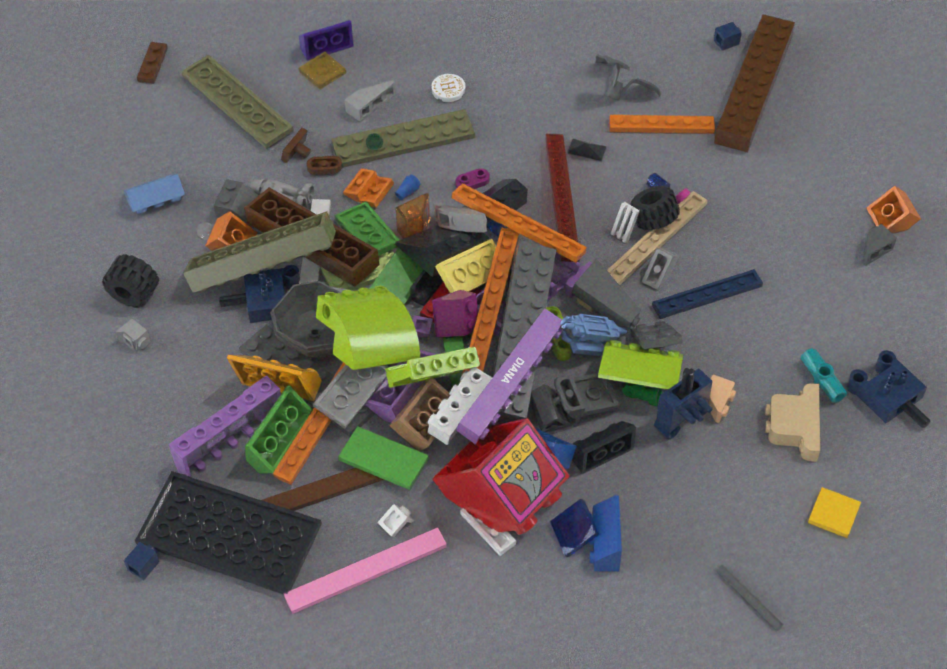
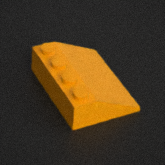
M227 356L242 385L251 387L267 375L280 388L281 394L290 385L302 399L314 401L322 382L318 372L311 368L302 369L294 364L285 365L276 360L267 361L259 356Z

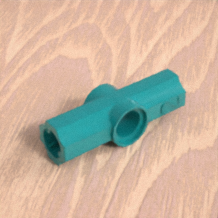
M810 348L806 350L800 359L813 375L814 384H819V387L823 389L831 402H840L846 397L847 391L834 375L833 366L825 363L816 349Z

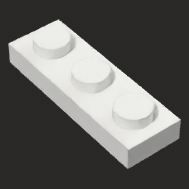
M464 508L460 510L463 518L499 556L516 545V540L508 531L497 532L494 529H490L483 524V521L470 515Z

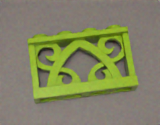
M476 347L411 359L407 361V364L388 367L385 371L389 388L426 381L431 377L435 379L458 374L460 370L480 366Z

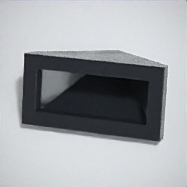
M572 139L568 153L602 161L607 146Z

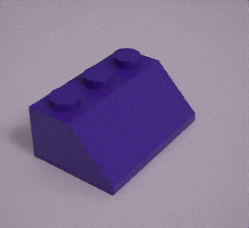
M345 21L299 35L300 49L306 60L309 61L354 47L351 21Z

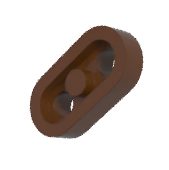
M338 156L312 157L306 163L308 172L314 175L335 174L342 170V160Z

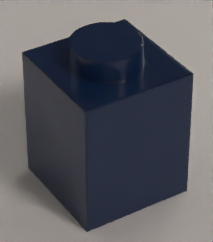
M733 22L715 28L714 41L722 51L740 44L741 30Z
M141 542L124 560L127 571L143 581L160 562L157 550L149 544L146 546Z

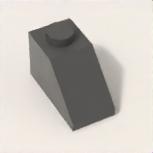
M883 224L870 228L866 233L863 264L866 266L894 249L897 237Z

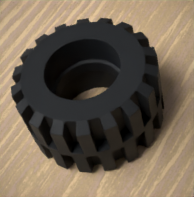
M655 186L637 194L630 203L631 206L639 210L636 224L642 230L650 231L666 227L678 218V215H680V208L674 191L670 187Z

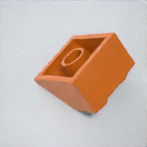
M893 186L866 208L876 227L883 224L892 234L908 230L921 220L906 192L896 186Z
M229 211L217 218L205 246L213 251L254 237L258 232Z

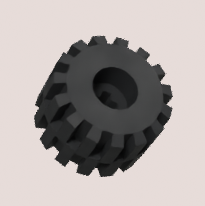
M122 254V256L116 257L102 279V285L105 291L119 303L139 308L147 303L159 284V277L157 272L149 264L145 263L144 260L138 259L133 255Z

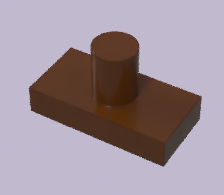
M302 127L283 149L281 157L283 162L288 163L295 153L304 158L309 156L311 149L303 145L306 141L308 130Z

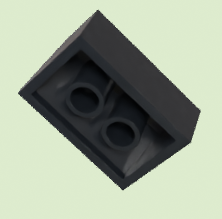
M503 179L482 194L517 210L527 203L528 189L517 179ZM486 217L487 230L498 223Z
M621 421L609 425L600 432H594L583 440L575 441L573 445H576L572 460L581 474L633 450L636 426Z

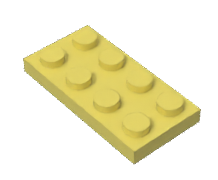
M493 239L485 241L435 266L450 293L458 290L470 292L487 283L496 249Z

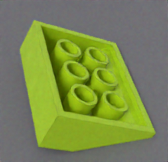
M617 340L606 342L598 378L667 390L679 382L683 354H680L679 351L668 350V352L660 351L658 347L644 349L639 344L630 343L629 345L621 344V341Z

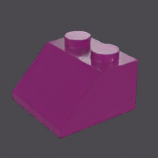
M458 290L432 300L436 337L464 336L473 333L478 316L475 293Z

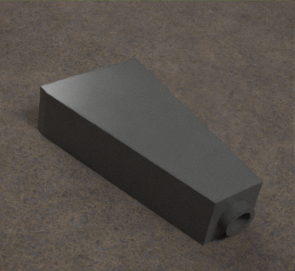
M595 259L575 282L571 293L603 316L608 317L609 320H613L617 326L625 327L627 331L631 326L634 328L640 321L638 316L641 309L605 267Z

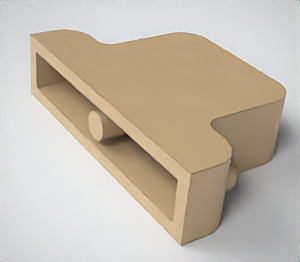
M806 384L803 391L799 392V396L773 395L770 404L765 406V416H768V421L765 423V433H768L769 441L775 445L799 447V452L804 460L817 462L820 454L819 384Z

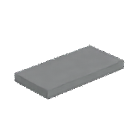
M345 365L313 403V407L346 429L387 378L385 369L389 366L381 365L353 370Z

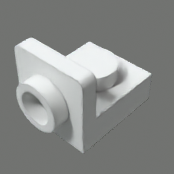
M393 504L377 523L390 536L395 537L407 522L412 524L414 519L410 517L412 513L405 506L399 507Z

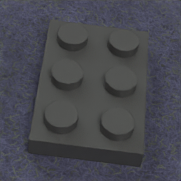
M665 321L655 322V325L651 326L639 324L636 325V328L630 329L631 336L644 349L683 343L682 335Z

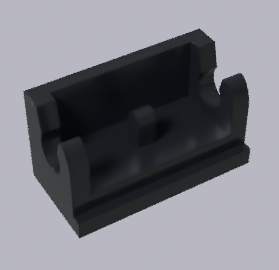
M423 270L410 287L411 301L425 306L444 282L440 274L432 277Z

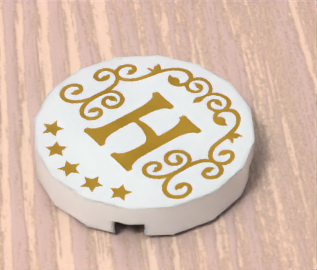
M440 75L432 83V94L436 99H442L443 102L457 101L465 94V82L458 75Z

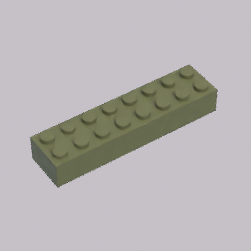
M326 211L190 258L183 274L193 293L197 291L204 292L211 286H221L232 279L239 280L246 274L250 273L253 275L260 272L261 269L267 267L268 269L274 268L284 261L289 263L295 260L296 257H306L314 251L327 250L333 243L336 230Z

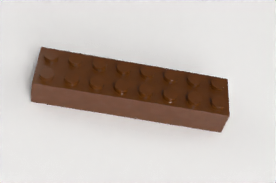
M270 187L244 207L247 223L263 233L317 215ZM333 224L336 232L331 247L324 251H314L305 258L356 287L380 265L378 249Z

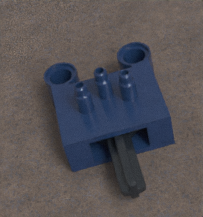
M287 265L284 268L264 270L253 275L250 273L244 275L246 293L219 297L220 306L247 304L250 323L272 320L270 312L284 297V286L290 289L293 285L299 284V268L295 265Z
M884 350L879 354L875 366L879 375L870 381L867 380L868 375L863 370L855 369L851 372L847 383V390L857 395L885 423L904 411L921 428L929 425L930 419L914 405L923 398L927 387L897 360L896 355L892 351Z
M685 368L682 380L660 395L654 427L666 439L670 440L680 431L679 424L686 420L691 424H695L696 419L699 422L703 421V416L707 412L710 413L712 411L709 399L713 381L699 368L695 371L693 368Z

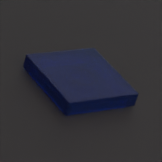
M579 499L550 521L562 552L566 557H570L599 536L596 525L583 499Z

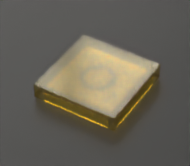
M323 52L300 66L299 72L321 90L345 75L346 69L326 52Z

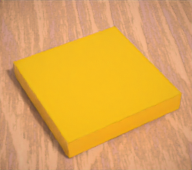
M822 487L808 523L848 538L861 502Z

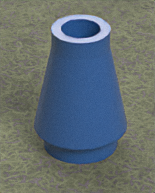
M412 174L406 176L395 192L397 198L403 200L417 191L421 185L419 179Z

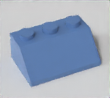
M178 174L165 176L123 190L131 211H136L137 214L147 211V207L154 205V208L165 205V201L171 200V202L181 200V196L185 195Z

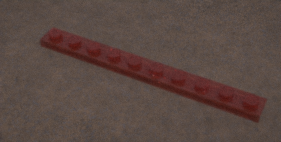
M546 134L545 143L556 229L558 233L578 242L563 134ZM560 255L561 262H573Z

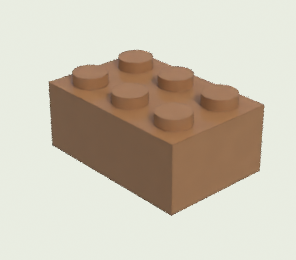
M432 377L419 386L389 426L417 451H422L435 439L434 436L428 433L429 424L427 422L433 413H438V407L441 402L450 397L449 392Z

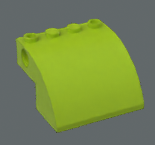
M375 286L372 289L359 288L357 291L343 290L341 293L326 292L325 295H318L316 318L335 332L333 355L351 369L357 370L420 358V346L413 320L405 305L386 287Z

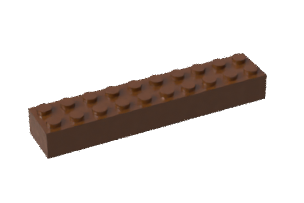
M762 15L717 126L714 144L748 153L791 42L795 22Z

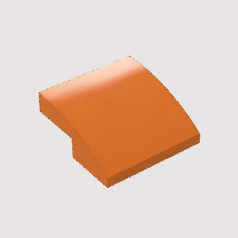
M361 168L343 193L359 203L367 202L371 207L377 208L394 185V182L391 178L377 176L374 170Z

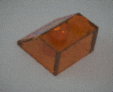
M428 193L395 207L397 232L403 239L427 230L430 221Z

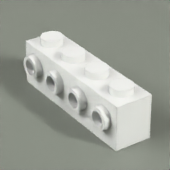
M476 367L471 368L469 372L466 370L460 378V384L458 386L455 384L449 393L450 397L447 400L444 399L439 405L438 413H433L427 422L429 424L428 433L448 445L457 433L456 428L459 422L491 381L492 377Z

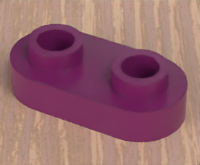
M482 168L461 174L456 178V188L462 183L473 189L483 187L489 183L490 174L486 169Z

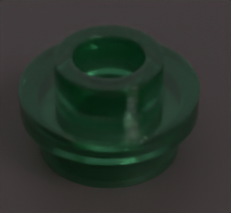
M372 133L366 139V146L369 149L377 150L383 146V139L379 134Z

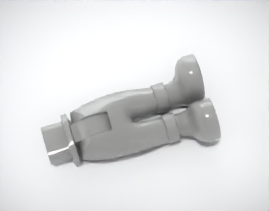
M255 179L250 186L258 195L270 187L308 209V204H311L315 191L314 184L306 183L301 190L287 183L269 179L267 181L266 179Z

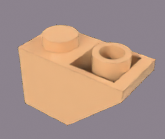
M712 375L711 380L713 383L709 399L712 411L710 413L715 422L720 423L722 416L726 417L730 408L728 406L729 401L733 402L735 398V382Z

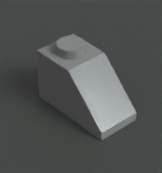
M657 248L642 283L659 290L672 273L679 255L665 248Z

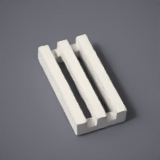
M623 202L611 235H617L616 238L623 239L624 243L628 242L639 210ZM631 211H632L633 213H632V216H631V218H630L628 227H627V229H626L625 234H623L624 229H625V226H626L627 223H628L630 213H631Z

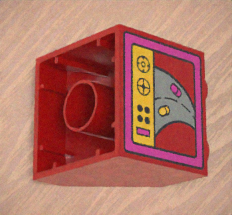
M528 418L488 427L487 429L490 431L484 440L479 439L476 444L469 441L432 478L447 499L460 508H464L470 515L483 521V524L497 532L515 530L518 535L529 531L538 521L534 514L541 506L543 508L549 507L560 499L562 492L559 487L570 477Z

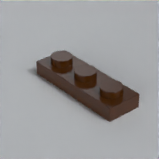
M150 43L137 75L138 82L155 83L168 50L166 43Z

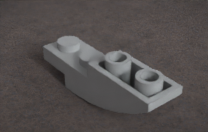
M441 202L433 204L435 221L438 222L439 227L465 232H487L485 213L467 207L458 209Z

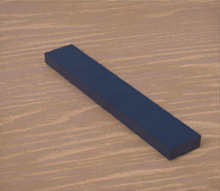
M755 269L655 300L652 302V306L659 319H663L760 288L763 282Z

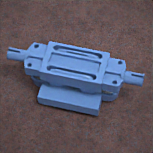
M588 314L564 317L560 323L561 328H563L561 337L565 342L570 343V347L575 354L602 356L604 351L603 344L610 340H616L619 338V335H626L627 333L625 327H618L613 320H608V317Z

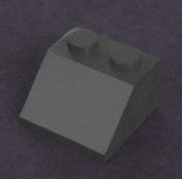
M226 179L214 204L216 219L230 211L249 225L246 220L244 207L259 195L243 182Z

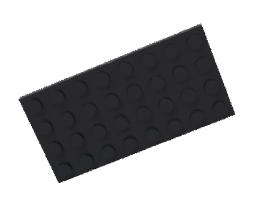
M171 471L135 542L137 545L139 542L146 546L149 544L158 552L281 594H288L297 579L322 522L319 519Z

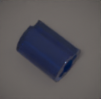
M657 173L651 174L647 179L646 185L650 188L655 186L670 187V183Z

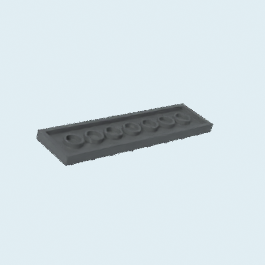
M267 324L239 347L240 353L246 356H259L267 361L276 360L281 364H294L302 369L311 368L316 370L322 382L315 400L303 399L312 409H314L313 403L334 377V375L309 356L300 354L280 342L275 337L274 330ZM364 405L346 429L333 420L330 423L348 437H351L357 426L362 427L375 413Z

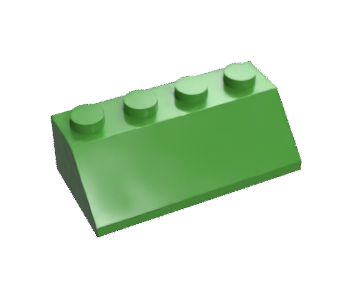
M290 385L285 388L245 446L246 461L259 474L273 473L312 412L309 405Z

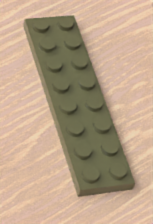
M210 55L182 70L184 78L266 149L294 131L293 126Z
M466 109L331 138L335 155L342 160L343 168L475 138V132Z

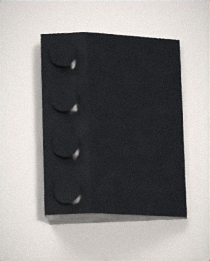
M437 225L396 241L395 245L433 277L439 274L435 267L437 264L488 241L489 237L483 232L456 231Z

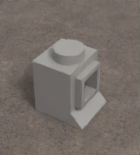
M133 319L116 331L119 343H125L138 352L151 342L148 331Z

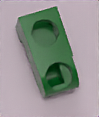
M625 383L622 392L629 398L648 401L649 405L657 407L660 395L662 394V388Z

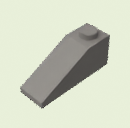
M392 80L355 91L344 100L346 113L361 122L396 94L395 82Z

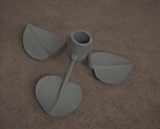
M596 55L595 63H606L614 66L611 84L606 92V96L618 101L621 93H625L627 88L633 83L655 91L659 97L661 96L657 86L638 78L632 79L623 88V83L617 81L620 68L629 70L630 67L609 56Z

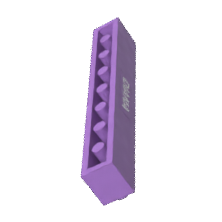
M547 309L542 311L461 419L456 428L458 433L474 444L479 439H485L490 431L487 428L490 424H496L501 416L498 413L501 409L504 411L511 403L509 398L512 394L514 396L518 394L522 388L520 383L523 380L526 382L533 373L531 371L532 367L535 366L537 368L543 359L541 357L543 352L548 353L553 346L551 341L554 338L558 339L562 334L563 329L560 326L562 319Z

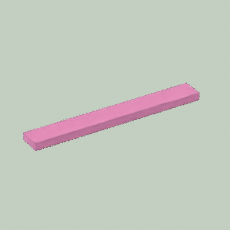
M435 528L293 589L288 594L284 593L285 600L291 613H297L447 548V544L439 529Z

